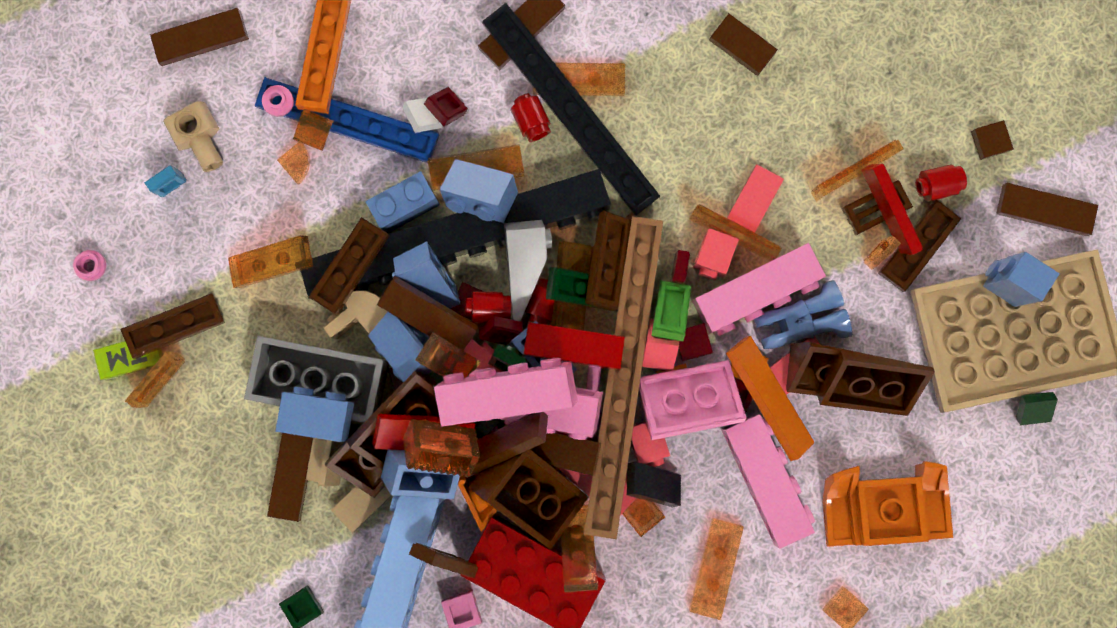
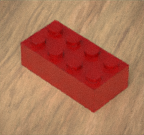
M496 514L490 519L468 560L478 567L475 578L460 575L554 628H581L606 582L605 575L555 547H552L550 550L525 530Z

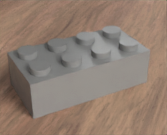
M257 336L244 399L280 406L282 392H293L294 387L314 389L313 396L324 398L326 392L345 394V401L354 402L351 420L365 422L381 406L389 363L386 360Z

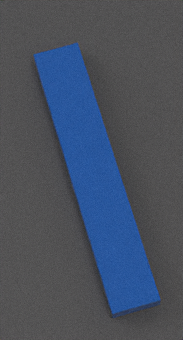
M264 77L254 105L256 108L265 111L262 105L264 92L271 86L281 85L286 87L294 98L293 108L283 117L430 164L439 133L431 130L415 133L409 123L331 99L329 114L299 110L295 105L299 88ZM275 96L272 103L274 105L279 104L282 97Z

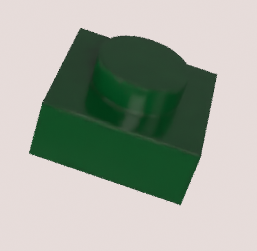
M498 344L488 364L505 372L508 371V366L526 363L527 359L523 358L522 353L516 348L508 345L503 347Z

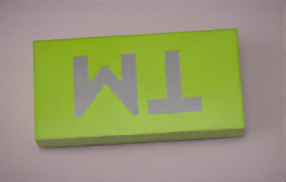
M125 341L93 350L100 380H108L155 367L160 361L162 362L159 365L165 364L161 349L133 359Z

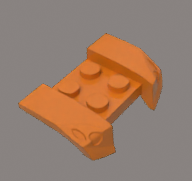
M923 461L922 464L915 465L914 477L859 480L860 467L856 466L834 473L825 479L823 511L826 546L828 547L929 542L931 539L953 538L946 465Z

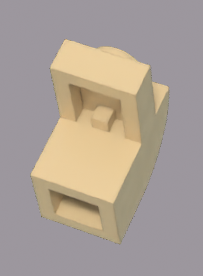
M353 291L345 303L347 309H341L338 315L334 313L330 315L327 319L329 324L323 329L331 338L339 339L360 322L370 334L388 311L377 305L380 299L379 296L367 291Z

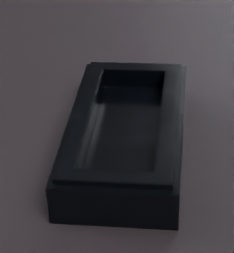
M639 462L628 463L627 496L669 507L681 506V475Z

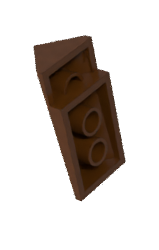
M812 342L791 343L786 389L787 392L817 396L819 404L824 406L908 416L935 371L933 367Z
M414 371L325 462V466L375 498L385 487L381 474L388 450L375 449L372 444L378 414L439 417L434 387L438 383L429 375Z

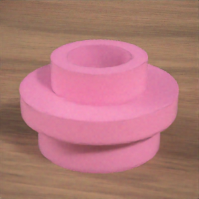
M274 85L264 92L262 105L270 115L281 117L291 111L294 105V98L286 87ZM275 96H281V102L277 105H274L272 103L273 98Z
M85 250L75 257L73 262L74 271L83 280H98L106 271V260L97 251ZM93 260L95 267L92 271H88L87 264Z

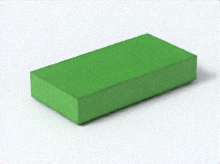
M660 280L651 336L684 341L691 294L690 285Z

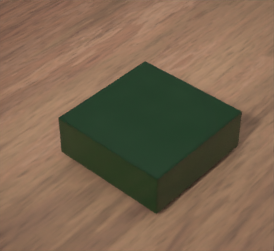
M1054 392L1022 395L1016 415L1020 426L1052 422L1058 401Z
M308 585L279 603L293 628H301L324 613Z

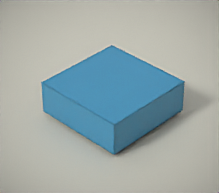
M169 165L144 183L150 192L160 197H165L184 184L187 179L180 170Z

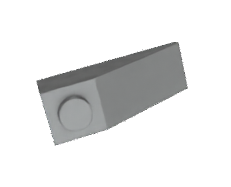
M542 220L504 223L512 320L521 321L547 260V248H552L551 230L545 229Z

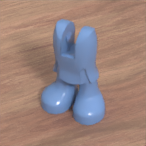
M831 280L824 283L821 293L805 301L800 299L795 304L764 312V315L754 319L756 328L770 326L778 322L781 330L780 334L775 333L761 339L763 349L779 348L805 338L814 339L815 335L829 332L835 333L839 338L852 337V326L846 309L833 312L815 320L811 316L813 313L844 306V300L836 282Z

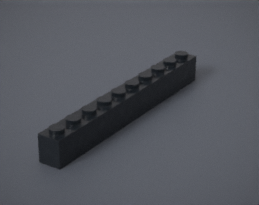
M600 169L517 194L504 223L542 220L545 229L558 226L559 230L575 226V220L588 217L589 221L599 219V213L610 210L611 206ZM463 212L391 233L354 291H367V285L379 282L380 286L390 284L393 279L392 273L395 272L393 258L425 242H428L443 266L456 263V257L468 254L469 258L487 253L486 248L498 245L499 248H506L504 223L495 220L485 221L476 215ZM339 250L298 262L308 299H311L309 298L310 294Z

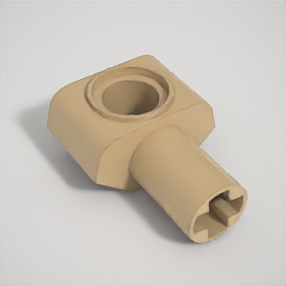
M194 102L163 120L178 151L191 148L204 172L216 170L223 165V161L211 140L219 130V127L205 102ZM192 121H197L195 130L187 133L188 125Z

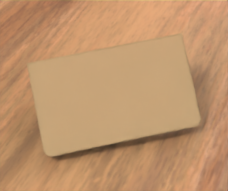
M313 438L306 480L318 482L319 486L324 487L340 485L341 476L327 468L325 462L346 441L337 442Z

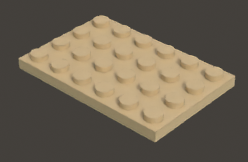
M1098 249L1041 261L1060 274L1043 301L1032 304L1012 306L983 287L988 278L985 274L910 290L928 366L933 367L935 371L932 376V382L940 413L1117 375V321Z

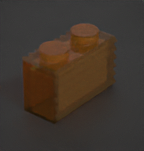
M411 419L403 438L407 468H414L415 471L420 469L421 471L427 470L434 473L440 472L441 474L446 472L447 475L452 473L454 476L458 474L460 477L465 475L466 478L471 476L480 457L477 443L478 438H476L477 434L475 433L476 429L461 427L460 425L441 427V423L430 422L424 419Z

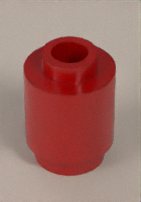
M527 93L513 101L514 105L510 110L523 137H527L529 142H535L551 133L549 128L550 120L538 96H531L530 93Z
M952 164L921 171L919 178L915 182L916 191L920 197H923L928 202L958 195L961 190H965L967 187L966 173L961 166H954Z
M539 278L524 313L530 315L528 320L530 322L537 321L539 324L547 325V322L554 323L561 302L546 299L547 279Z
M472 291L471 298H465V317H471V322L486 323L493 316L511 318L510 295H503V292Z

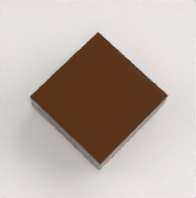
M1004 120L971 131L980 160L1014 150Z

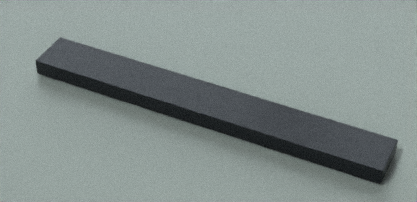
M504 3L482 21L483 26L597 169H600L601 174L633 214L637 216L660 198L658 192L509 5Z

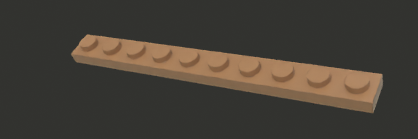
M632 216L614 333L616 336L625 337L621 369H609L598 438L601 448L595 476L592 477L584 530L586 535L617 540L663 228L662 220Z

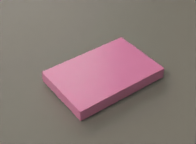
M729 360L642 376L640 378L638 392L651 440L742 423L746 420Z

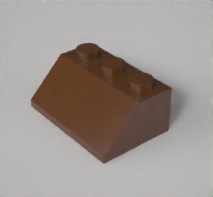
M530 449L480 472L468 487L550 550L589 498V496Z

